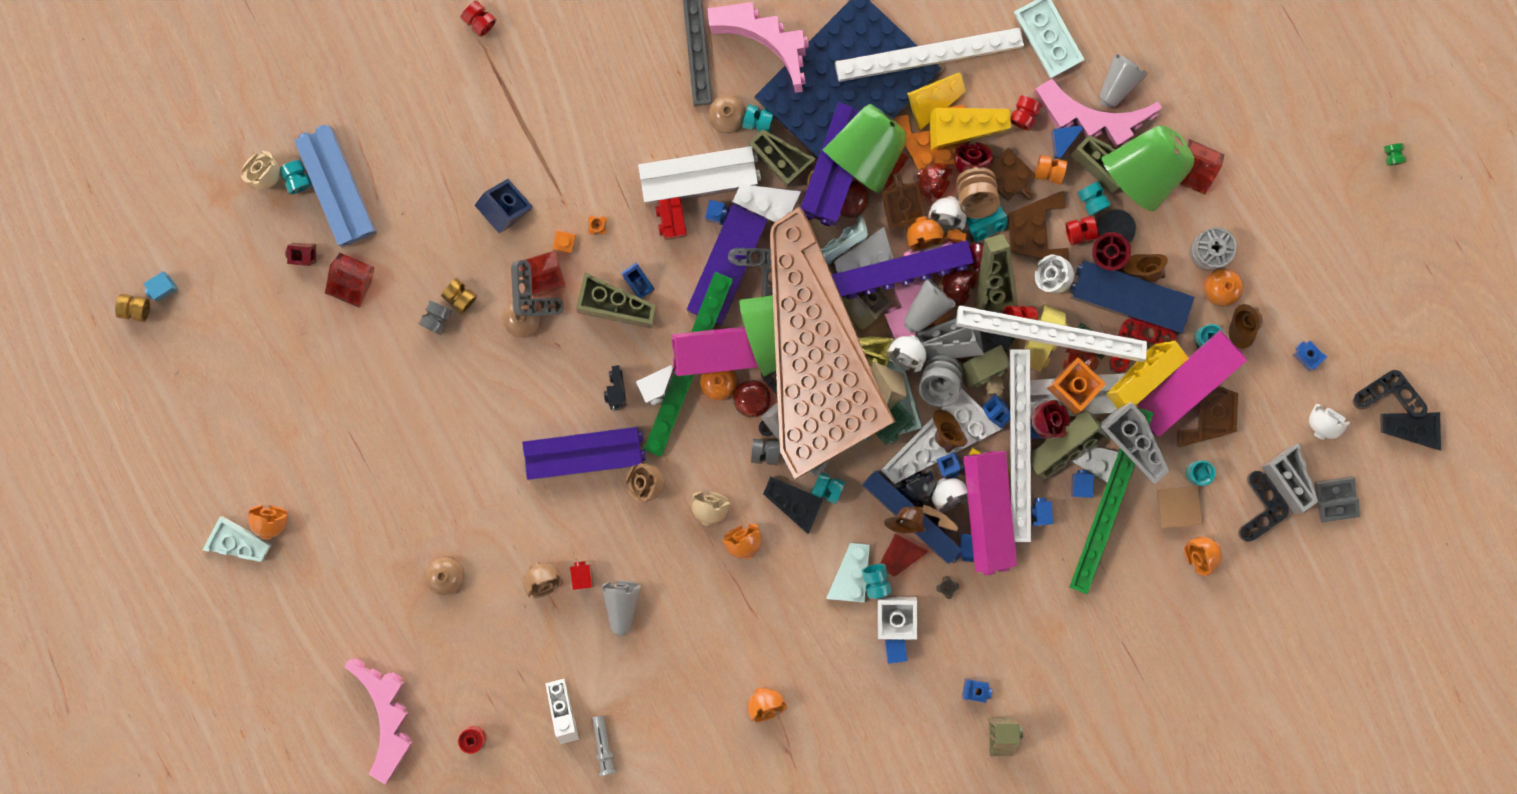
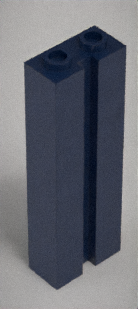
M1088 261L1078 264L1075 272L1078 278L1076 283L1073 282L1071 284L1069 293L1072 295L1070 299L1161 327L1178 335L1183 333L1195 298L1194 296L1115 270L1107 271Z
M873 471L861 484L895 517L901 508L915 507L877 471ZM924 515L923 526L925 531L915 532L914 534L945 563H955L961 557L960 552L962 549Z

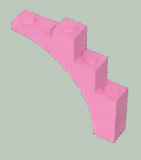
M753 2L708 8L709 26L712 34L742 35L767 46L787 67L793 81L795 93L803 92L802 85L806 83L804 73H800V67H803L802 56H806L805 49L809 48L808 37L803 36L802 30L784 33L783 23H779L778 16L759 19L758 9H754Z
M1053 79L1039 86L1033 92L1057 129L1071 127L1074 125L1073 121H1075L1078 126L1083 127L1081 132L1085 138L1089 135L1096 138L1103 133V129L1114 148L1130 142V138L1134 136L1131 129L1135 131L1143 126L1142 122L1147 118L1149 121L1153 120L1159 115L1158 111L1162 109L1159 102H1156L1144 109L1128 113L1096 111L1072 100L1058 87Z
M952 241L942 245V247L951 245L953 243ZM912 249L903 254L904 256L919 253L920 250L915 252L914 249ZM918 278L914 279L912 284L903 286L902 283H899L893 288L900 309L895 306L886 310L887 314L884 315V319L894 340L902 336L912 335L916 337L915 331L911 333L904 326V318L925 280L921 281Z
M357 658L355 660L350 659L344 667L353 673L367 688L379 716V749L369 775L383 784H387L413 743L405 733H397L409 712L405 710L406 707L401 703H393L405 682L401 680L402 677L394 672L391 674L386 673L382 678V674L373 668L369 670L364 667L365 663Z

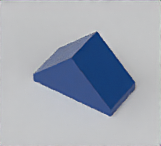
M1074 126L1052 130L1051 137L1055 160L1062 157L1083 127Z
M637 262L621 273L639 298H643L655 289Z

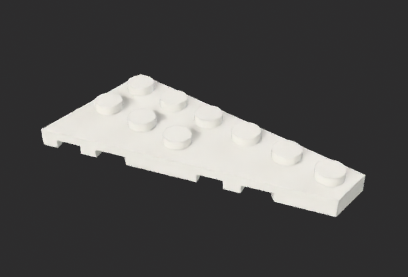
M962 388L960 389L958 399L952 405L941 408L950 412L956 418L967 438V443L964 446H957L950 453H956L1001 430L1000 427L988 419L984 410ZM933 417L881 469L894 484L937 462L936 459L950 454L935 441L937 429Z

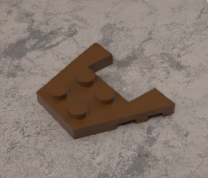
M1064 191L1055 193L1007 214L1011 252L1039 259L1049 255H1057L1069 261L1068 248L1048 249L1045 211L1065 209Z
M1217 386L1199 402L1198 431L1178 430L1177 447L1237 432L1238 393Z

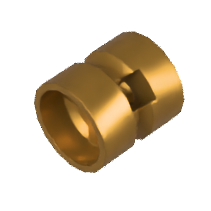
M455 278L444 289L441 297L448 303H453V307L460 314H463L474 303L477 295L470 289H465V285L458 278Z
M120 294L118 296L115 306L117 318L127 320L133 318L134 321L139 322L147 320L150 312L149 298L137 296L134 299L132 295Z

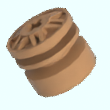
M974 167L973 169L965 170L957 177L956 187L959 196V206L967 217L984 218L997 211L1000 205V198L995 174L990 169Z

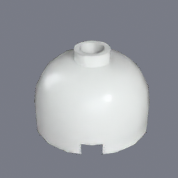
M948 196L938 199L932 204L927 219L937 221L944 231H951V229L958 228L963 230L967 216L961 211L957 198Z
M1049 255L1038 263L1039 267L1035 271L1034 277L1035 283L1041 290L1047 293L1059 294L1066 291L1073 283V267L1063 257Z
M912 335L902 336L892 342L886 356L890 355V361L896 366L908 371L910 368H915L914 372L921 371L924 365L926 350L919 338Z
M1316 404L1309 417L1310 427L1315 431L1314 435L1322 440L1325 437L1329 439L1340 437L1346 431L1350 422H1344L1346 418L1327 407L1325 411L1320 409L1322 405Z
M947 477L940 479L932 494L933 504L936 510L941 513L956 508V504L959 502L963 504L968 500L967 485L956 478L947 479Z

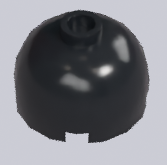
M925 469L927 473L922 474L919 471L901 480L903 484L899 485L897 483V490L911 503H926L930 500L929 496L933 494L935 489V479L930 469Z

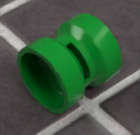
M1403 143L1384 146V152L1388 155L1386 159L1387 166L1406 163V157L1402 153L1404 150Z

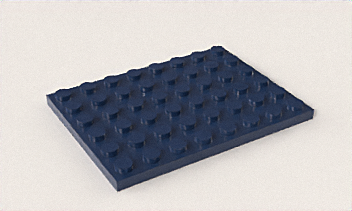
M849 0L808 42L809 48L805 49L806 56H802L803 67H800V73H804L806 83L802 85L803 92L795 93L792 78L787 67L784 66L754 98L818 158L838 102L851 106L858 111L872 104L886 113L891 119H894L910 103L907 93L926 86L942 68L938 64L839 82L835 68L836 61L918 46L870 0Z

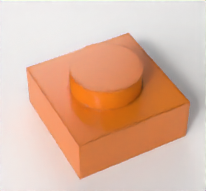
M959 229L948 230L945 242L952 241L954 244L965 241L967 234L962 233Z
M557 230L553 250L572 254L576 235Z

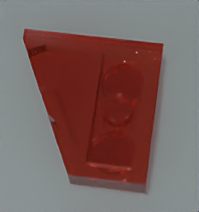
M894 534L879 564H885L887 573L895 577L927 554L928 550Z

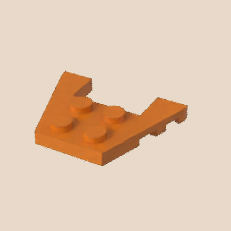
M963 104V105L952 106V107H947V108H965V107H964V104ZM908 114L896 116L893 119L906 132L905 147L918 171L955 165L954 154L959 143L931 150L930 131L912 134Z

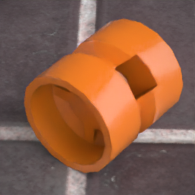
M1041 154L1034 178L1042 181L1049 179L1050 183L1061 185L1067 161L1058 158L1052 160L1050 156Z

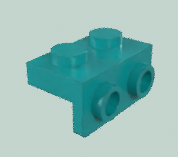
M1000 205L997 211L988 217H967L966 225L972 234L974 242L984 240L1009 227L1007 216Z

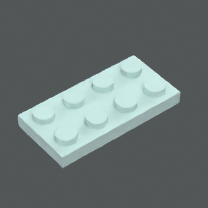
M1035 0L1014 11L1017 21L1050 79L1084 61L1081 52L1052 0Z

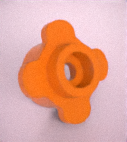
M590 216L588 218V233L591 235L595 233L606 234V217Z

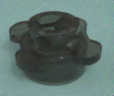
M944 576L941 584L936 586L937 592L943 593L947 599H951L955 590L959 589V584L950 580L949 576Z

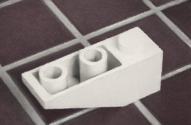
M565 679L546 683L556 738L560 744L579 740Z

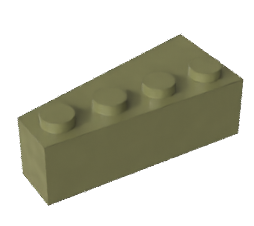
M1004 234L984 239L975 302L977 309L1000 313L1003 312L1006 306H1018L1011 251Z
M584 273L576 307L578 314L653 329L657 311L656 305L631 295L618 287L616 288L601 279H597L589 273Z
M1086 410L1079 413L1075 420L1070 423V426H1066L1065 432L1067 434L1058 439H1046L1044 444L1034 448L1030 452V464L1037 475L1046 479L1067 465L1066 461L1076 460L1081 457L1082 451L1091 448L1092 450L1098 446L1097 442L1105 438L1108 440L1111 438L1100 425L1102 421Z

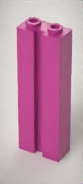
M745 327L671 334L674 373L677 376L758 367L746 333L747 330Z
M1221 330L1188 357L1187 361L1138 403L1137 407L1154 413L1149 426L1153 435L1161 436L1247 361L1246 356Z
M989 451L964 456L975 571L983 572L984 575H994L995 571H1009L1010 567L1017 566L1006 451Z

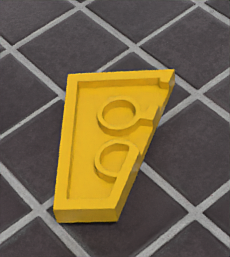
M955 73L907 93L918 129L921 130L930 122V112L935 108H947L966 92L961 73Z

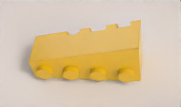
M935 108L930 112L931 150L1006 132L1011 128L1010 109Z
M1176 341L1153 344L1146 352V360L1144 362L1137 361L1106 395L1117 409L1129 402H1132L1137 407L1143 398L1189 358Z

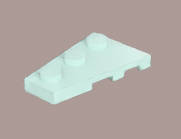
M861 215L856 218L857 223L851 228L847 226L842 230L843 233L839 239H832L821 249L827 265L831 264L840 254L847 253L856 243L863 242L866 236H868L865 220Z
M221 516L203 550L262 562L272 544Z
M849 544L826 599L854 602L865 601L866 583L863 580L861 571L868 566L870 545Z

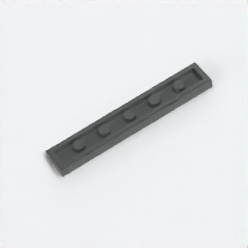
M683 0L693 105H711L712 94L702 0Z

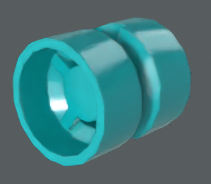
M749 104L742 128L748 130L757 129V132L763 129L769 132L774 116L765 108L760 110L759 106Z
M301 160L291 161L280 167V176L282 180H286L285 187L289 195L300 193L312 186L308 175L304 174L305 168Z
M1099 181L1077 192L1081 202L1086 203L1084 208L1089 216L1111 206L1107 195L1102 194L1104 189Z
M1215 324L1199 328L1194 334L1195 345L1200 348L1219 330L1222 332L1223 330Z
M1202 460L1190 463L1186 468L1185 475L1189 483L1204 486L1213 482L1216 471L1210 462Z
M821 471L811 494L820 498L824 496L827 501L836 504L845 481L838 478L831 479L829 474Z
M873 564L862 569L863 580L867 583L865 588L868 598H882L892 592L890 581L886 580L888 573L885 564Z

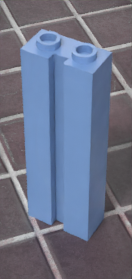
M321 125L316 128L313 134H309V132L300 134L294 142L338 246L344 247L377 233L333 128Z

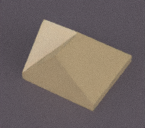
M872 361L871 370L888 409H890L906 397L904 374Z

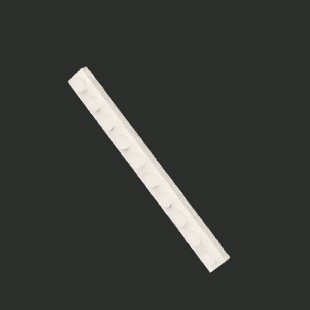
M1020 28L836 61L835 68L838 81L842 82L1023 48L1024 44Z
M959 306L957 309V327L1140 362L1146 360V341L965 306Z
M1010 349L1011 509L1015 542H1031L1030 349Z

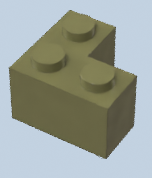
M1002 345L962 364L964 372L962 381L966 388L973 386L975 389L990 381V376L995 374L998 377L1006 373V368L1010 367V361Z

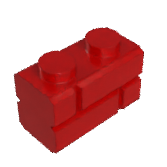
M681 197L658 200V206H655L656 216L661 217L662 224L658 225L660 236L664 235L665 240L686 237L687 231Z

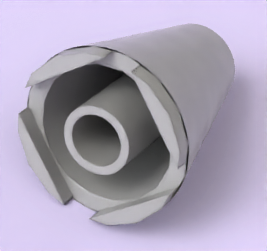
M1116 53L1099 95L1100 103L1107 108L1111 106L1115 108L1148 73L1144 69H1139V66Z
M927 279L904 318V326L911 333L914 331L918 333L952 309L956 303L935 283Z
M617 581L615 585H611V582H606L602 585V591L612 632H615V635L624 636L631 630L641 585L637 586L636 582Z

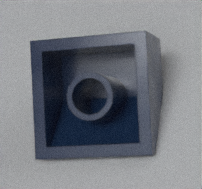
M509 179L485 191L474 205L499 234L514 225L533 207Z

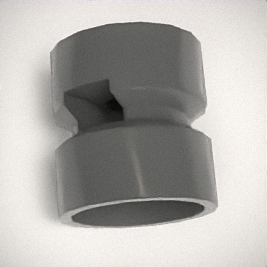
M430 300L425 309L427 314L422 315L419 325L441 335L445 328L444 321L449 319L452 310Z
M753 439L751 463L762 464L765 461L767 465H778L780 441L769 440L766 443L764 439Z

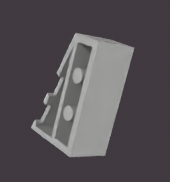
M884 227L834 261L835 272L840 273L893 259Z
M956 318L918 332L917 335L925 347L926 358L929 360L937 355H947L953 358L984 355L980 331L957 327Z
M1299 443L1289 446L1261 467L1294 514L1303 513L1318 502L1311 478L1308 477L1306 471L1307 465L1303 461Z

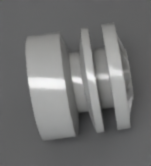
M1214 227L1205 230L1195 237L1190 245L1192 261L1197 267L1206 271H1214L1226 266L1233 260L1236 254L1237 245L1235 238L1229 231L1223 228ZM1215 245V247H1218L1219 250L1215 251L1211 247Z
M937 355L931 357L925 363L919 385V392L924 401L937 407H946L952 405L958 399L964 375L960 362L947 355Z

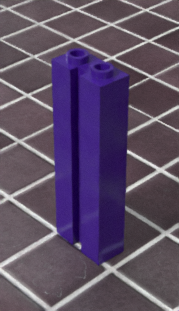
M840 102L837 104L801 205L808 220H813L814 218L820 220L821 224L829 227L831 225L835 226L853 176L831 159L823 149L860 112Z
M732 204L688 304L687 312L698 315L714 273H720L733 279L715 323L720 326L723 325L748 266L731 264L728 260V253L733 248H756L767 224L765 217L757 213H751L738 204L736 206ZM738 254L734 258L737 260L739 258L746 259V255Z
M638 427L523 441L527 480L638 466V464L643 463L642 461H646L645 450H641L640 442H643L642 430L639 431Z

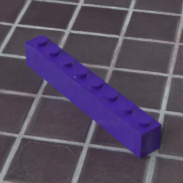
M968 240L832 274L841 298L846 297L847 300L857 298L859 293L865 292V295L876 293V289L879 288L889 290L895 288V284L909 285L914 283V279L920 278L921 281L931 279L934 274L939 273V276L950 274V270L964 271L969 269V265L974 262Z

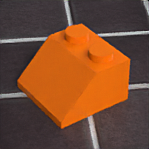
M1077 357L1053 380L1047 389L1075 415L1080 413L1106 383Z

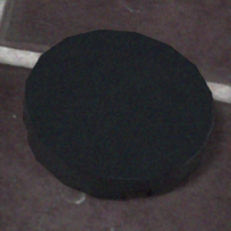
M1114 209L1108 211L1099 220L1097 226L1098 236L1115 232L1123 235L1127 242H1130L1136 233L1135 221L1124 210Z

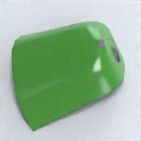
M869 104L844 127L823 151L864 185L881 194L880 191L883 190L905 146L906 132L893 119H889L886 113Z
M1164 125L1150 129L1101 158L1107 171L1119 187L1139 206L1153 212L1183 181L1194 165V156L1182 136ZM1175 136L1181 140L1182 146L1176 142ZM1174 148L1179 151L1178 154L1174 153Z
M773 295L739 300L743 323L747 330L746 333L758 367L764 377L776 371Z

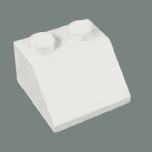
M671 365L636 381L647 404L651 403L654 406L663 401L662 398L665 397L674 374Z
M916 597L878 598V639H917Z

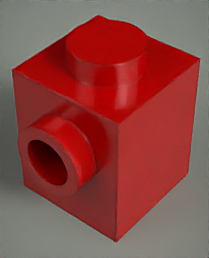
M586 561L574 562V566L570 567L573 590L592 588L591 564H586Z

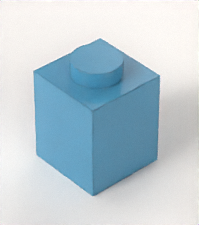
M161 272L143 283L146 287L144 290L149 299L160 301L178 290L170 275L166 272Z

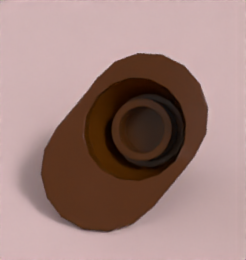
M1136 254L1130 256L1129 261L1122 269L1127 274L1139 275L1142 280L1154 282L1165 278V267L1168 259L1162 254Z
M1242 304L1235 309L1229 327V338L1237 348L1244 349L1253 344L1257 332L1263 324V317L1259 312V308Z
M936 410L933 414V421L937 429L935 433L936 443L944 448L947 453H950L957 446H964L967 443V438L956 418L946 410Z
M903 507L896 517H890L884 521V525L888 529L897 533L909 534L925 531L923 526L924 515L921 507Z

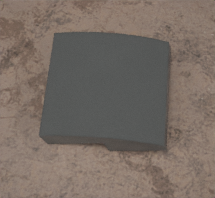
M1353 476L1315 482L1318 511L1322 523L1360 517L1359 499L1356 497L1355 478Z

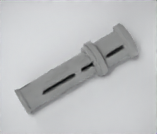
M604 715L592 718L598 748L596 759L599 760V776L616 773L612 762L613 753L609 750Z

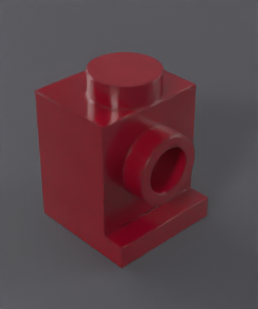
M293 242L287 245L285 250L287 264L310 266L316 263V244Z

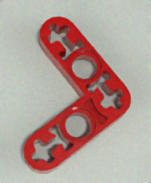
M1131 318L1121 324L1118 333L1120 337H1122V334L1126 335L1128 328L1125 325L1131 322L1133 323L1132 326L1135 327V330H1131L1129 336H1133L1132 339L1146 341L1150 344L1164 343L1165 340L1158 338L1157 342L1155 341L1158 331H1160V336L1164 337L1168 334L1171 341H1176V336L1172 331ZM1146 328L1153 330L1154 334L1150 339L1145 338L1143 335V331ZM1111 356L1109 365L1112 371L1119 373L1127 368L1129 359L1122 358L1121 363H1123V366L1117 369L1114 361H1118L1119 357Z

